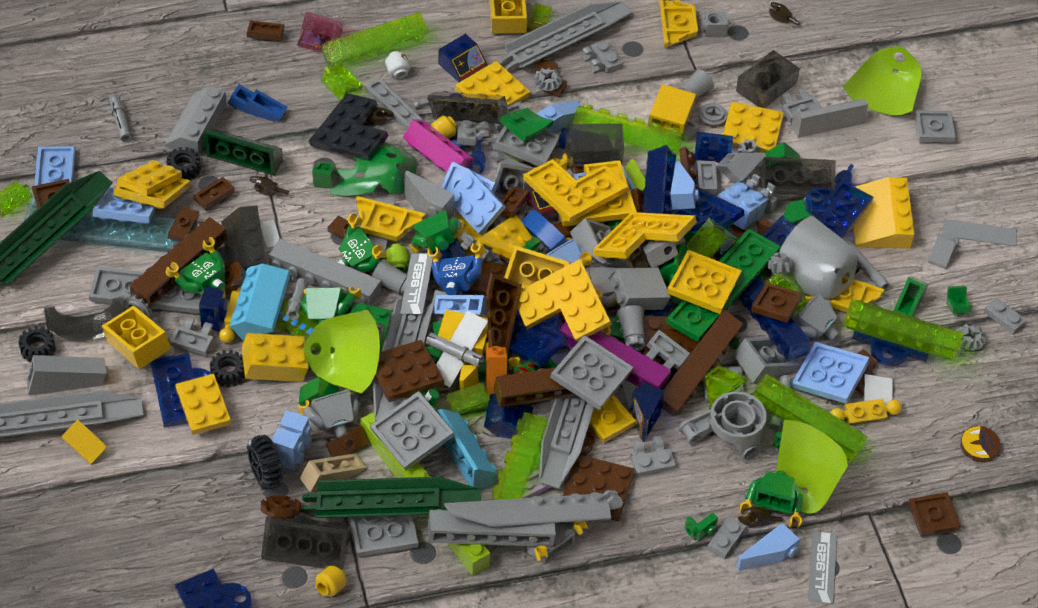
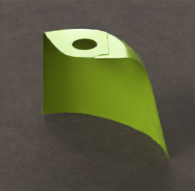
M888 47L871 55L843 85V88L853 100L865 99L868 103L867 109L891 116L904 115L913 111L922 71L918 61L904 47ZM897 52L902 53L905 56L904 61H896L894 54ZM893 69H897L899 72L894 73Z
M364 310L336 316L319 323L304 345V354L312 371L318 377L331 384L360 394L370 386L377 371L380 353L379 331L376 321L370 312ZM313 343H319L321 346V352L318 355L311 353L310 349ZM331 347H334L335 352L331 354L330 349Z
M784 420L776 472L779 470L784 471L787 476L795 479V486L803 494L802 512L816 513L826 504L847 469V456L842 448L822 431L799 421ZM803 488L808 489L807 494L802 491Z

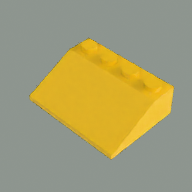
M887 177L849 188L855 247L911 249L914 228L907 178Z

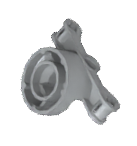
M759 388L748 393L737 391L725 393L715 400L710 410L682 422L679 426V431L685 434L690 445L699 443L707 434L714 431L721 439L733 443L739 453L745 459H749L759 451L761 434L766 424V411L770 408L771 403L764 399Z

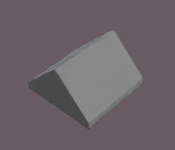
M509 158L500 161L494 178V182L498 183L494 193L495 196L502 200L513 186L527 190L528 184L523 180V174L533 170V168Z

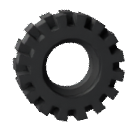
M179 147V151L174 149L173 153L170 152L166 158L167 166H173L175 169L182 171V179L188 178V180H192L191 177L195 179L197 177L196 174L199 175L200 157L192 148L189 151L188 147H185V150ZM182 162L190 163L187 166H178Z
M34 326L35 329L32 330L29 327L28 332L24 330L22 332L23 335L19 336L18 343L21 355L28 362L32 360L33 355H54L56 351L53 333H50L48 328L45 330L43 326L38 329V326ZM37 341L45 343L38 348L30 347L32 343Z
M222 350L223 354H220V352L216 353L217 357L213 356L212 361H210V372L214 374L217 384L220 383L221 387L227 384V388L230 387V384L237 386V382L241 383L242 379H245L243 356H239L237 351L233 354V350H229V353H226V350ZM227 365L235 367V369L230 372H224L221 370L222 367Z

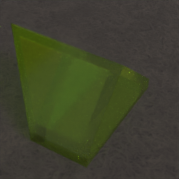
M719 365L705 375L709 409H711L718 397L725 393L733 392L747 381V377Z

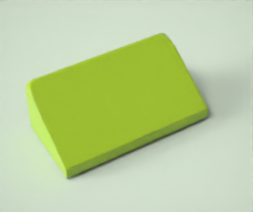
M631 159L624 169L635 188L644 191L648 196L649 183L636 161Z

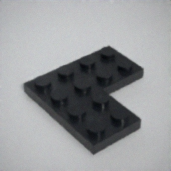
M346 93L310 138V146L370 161L389 137L387 131L363 126L364 122L378 106L377 101Z

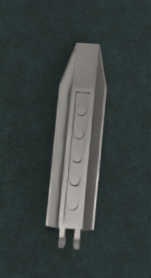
M623 2L590 3L504 44L507 55L500 58L498 63L501 66L507 65L505 69L509 73L514 72L518 67H526L611 26L632 14V11Z
M396 298L382 351L422 340L424 344L434 303L425 307V299L423 314H401L402 301ZM374 377L375 421L403 403L408 397L388 402Z
M577 395L555 398L541 441L539 483L559 489L580 455L594 406Z
M97 390L0 403V437L70 428L76 420H79L84 426L141 417L143 416L142 399Z
M607 490L603 494L593 492L587 495L533 496L532 498L444 503L452 516L495 527L611 519L610 510L620 508L623 501L618 496L617 491Z

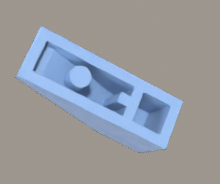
M575 100L549 105L538 112L537 115L552 119L554 121L553 125L547 130L557 133L587 114L588 110Z
M678 161L675 163L670 194L672 208L694 209L696 201H699V190H695L694 181Z
M436 295L433 314L444 316L445 310L461 313L469 311L477 316L488 318L487 297L484 295Z
M781 523L738 557L736 568L743 570L781 562L787 557L791 558L798 551L800 539Z

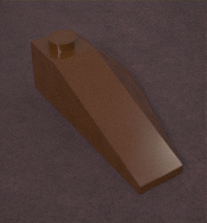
M492 273L490 274L486 292L489 348L493 346L506 347V354L508 355L522 284Z

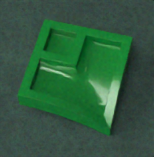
M528 108L503 115L500 119V122L523 142L542 134L554 122L552 119L535 114Z

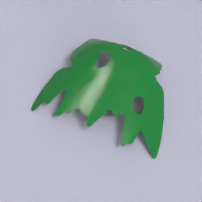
M385 141L370 161L353 157L358 161L353 164L355 166L354 169H336V175L344 180L332 188L330 194L350 196L371 193L375 190L378 183L392 194L405 193L403 178L406 171L416 175V159L407 151ZM393 153L397 156L395 158H389L388 156H386V154ZM397 164H401L399 169L396 167ZM357 172L365 173L362 178H355V174Z

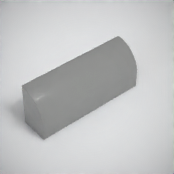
M859 99L798 112L793 115L791 125L799 138L864 124L868 103L865 99Z

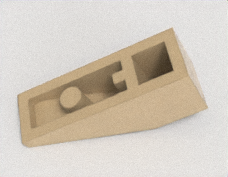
M356 453L312 460L308 462L300 479L309 492L318 491L317 480H346L364 471L366 466Z

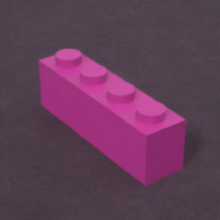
M412 119L403 136V139L408 142L410 147L418 149L423 157L431 159L433 164L438 168H443L446 174L452 162L469 169L474 158L424 120Z

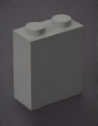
M617 268L611 278V286L614 288L621 308L637 305L644 310H664L670 299L659 268Z

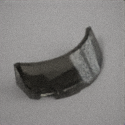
M124 295L118 298H113L112 304L105 308L104 311L82 317L63 314L57 311L55 306L50 307L48 305L44 308L46 325L50 331L67 340L77 342L97 340L105 336L102 325L125 311Z

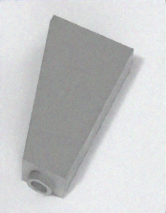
M33 355L27 376L28 395L103 386L105 378H108L109 367L105 365V358Z

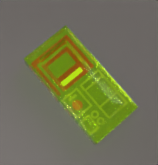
M535 3L526 31L531 32L546 25L552 12V7Z

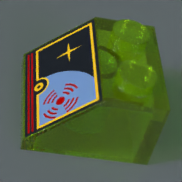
M709 218L688 242L686 249L687 251L691 250L713 260L720 261L738 241V238Z

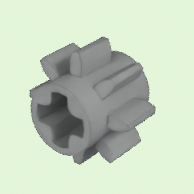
M746 139L743 143L739 142L737 153H758L760 146H756L755 140Z
M775 253L771 260H768V269H772L774 275L784 276L787 272H790L792 260L788 259L789 257L785 253Z

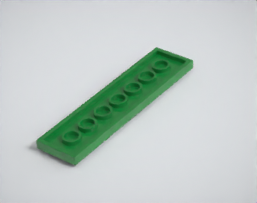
M748 229L721 258L719 262L742 270L723 311H727L768 265V260H771V257L779 252L781 246ZM683 300L668 316L666 324L699 342L720 314Z

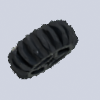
M265 434L249 439L246 447L248 460L257 484L265 490L276 488L282 484L283 470L273 441Z

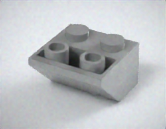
M728 153L716 167L732 182L746 181L752 175L750 172L762 165L766 154Z

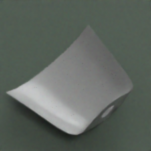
M810 216L802 220L792 230L778 252L787 254L788 259L792 260L790 272H787L784 276H777L771 271V283L812 296L819 293L822 298H835L853 282L858 262L857 253L845 240L827 228L814 216ZM836 268H840L839 272L836 274L834 270ZM845 273H849V280L843 284L842 277Z

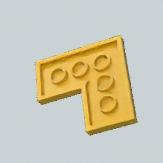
M553 159L523 174V180L569 223L628 192L629 187L606 165L577 180Z
M620 160L584 165L585 175L606 165L628 185ZM628 187V192L570 223L560 213L559 215L563 226L578 225L585 218L596 222L625 219L631 212L637 211Z
M631 212L593 249L594 256L627 259L646 239L678 242L697 223L696 217L691 215Z
M581 259L527 286L520 292L517 309L527 329L560 312L563 313L576 342H579L584 335L589 337L612 325Z

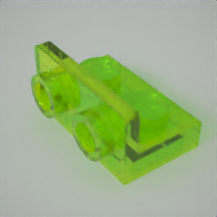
M342 64L326 66L321 78V82L340 101L346 93L361 91L363 87Z
M15 181L0 191V216L2 218L31 198L30 188L27 184L22 186Z
M483 383L452 392L446 396L450 406L448 410L459 414L486 406L490 401Z

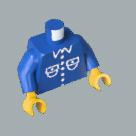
M475 243L471 245V251L475 253V256L441 259V262H439L441 258L440 250L436 247V253L433 255L432 250L428 249L427 253L433 260L431 264L434 279L439 286H442L443 291L447 295H456L457 291L469 290L473 283L482 275L483 259L481 256L486 251L482 244L479 243V248Z

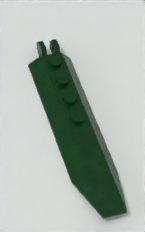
M97 171L65 184L0 242V283L9 285L85 217L113 182L101 171Z
M440 476L317 480V493H307L302 496L304 502H317V504L304 505L301 508V512L304 514H315V518L429 515L430 510L441 509L447 511L444 503L481 501V489Z

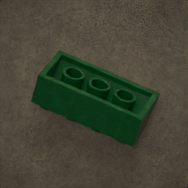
M208 129L204 132L207 157L273 176L276 175L283 161L282 148L216 129Z

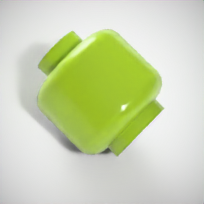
M401 244L391 245L386 250L385 260L398 270L405 272L408 268L407 264L410 263L408 248Z

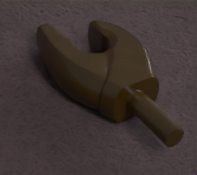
M771 2L770 6L774 9L770 8L769 14L774 20L783 23L790 21L797 26L800 24L799 21L792 18V13L786 6Z
M376 107L366 122L374 125L384 124L387 122L384 116H393V112L385 108Z
M251 176L249 179L250 182L255 183L254 189L263 195H276L277 192L289 195L288 190L278 188V183L273 182L267 177Z
M752 506L746 509L748 514L754 515L753 517L738 516V521L754 527L768 525L770 521L782 522V517L771 516L770 511L760 506Z

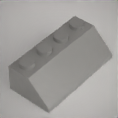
M208 86L194 93L166 141L165 147L178 151L179 147H182V150L188 147L189 151L192 148L199 156L205 146V130L215 128L227 106L226 91Z

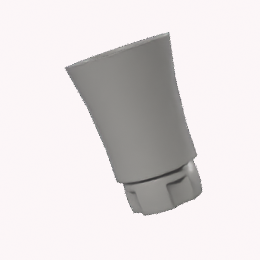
M697 69L691 78L679 89L695 93L696 100L704 93L712 90L714 84L711 77L705 71Z
M385 259L381 260L372 277L381 280V286L404 295L407 274L392 266Z
M637 305L625 306L617 312L624 342L635 351H640L645 347L644 309Z

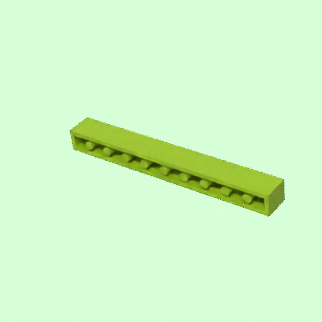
M374 412L361 418V426L370 445L396 478L430 477L419 462L406 471L402 468L371 430L370 425L376 422ZM447 543L472 576L490 566V552L483 544Z

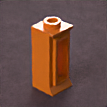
M493 346L486 348L487 399H497L493 387L496 377L507 374L506 347Z

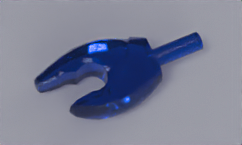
M477 140L476 150L470 155L474 160L469 169L473 171V165H478L479 174H482L486 167V157L484 152L481 151L482 140Z
M850 164L847 170L840 171L834 177V189H836L838 184H843L840 195H844L852 186L851 171L854 167L853 164Z

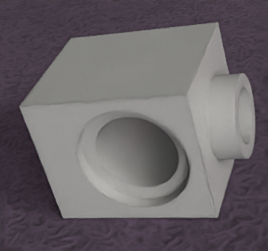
M705 12L704 20H701V30H704L705 37H726L728 27L726 12Z

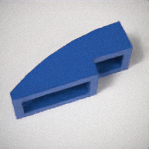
M238 84L228 101L230 106L238 110L274 121H280L287 109V106L257 89L255 92H252Z
M534 209L521 220L525 228L534 237L540 239V243L550 252L567 242L565 236Z

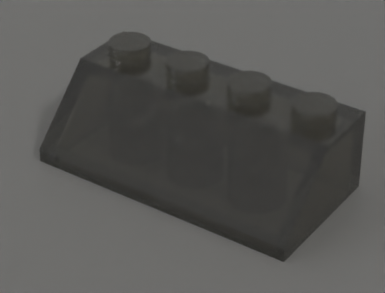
M435 91L427 97L434 120L444 115L446 117L450 116L454 121L469 120L477 123L486 121L492 124H502L500 122L501 116L506 115L508 108L505 96Z
M763 158L764 162L760 166L759 174L760 188L766 189L768 183H771L775 186L773 194L835 196L836 160Z
M258 205L238 207L221 221V225L226 228L227 241L224 243L226 261L239 262L245 268L246 274L247 268L262 263L266 264Z
M267 516L265 519L261 559L320 568L336 566L343 570L349 547L351 525L299 517Z

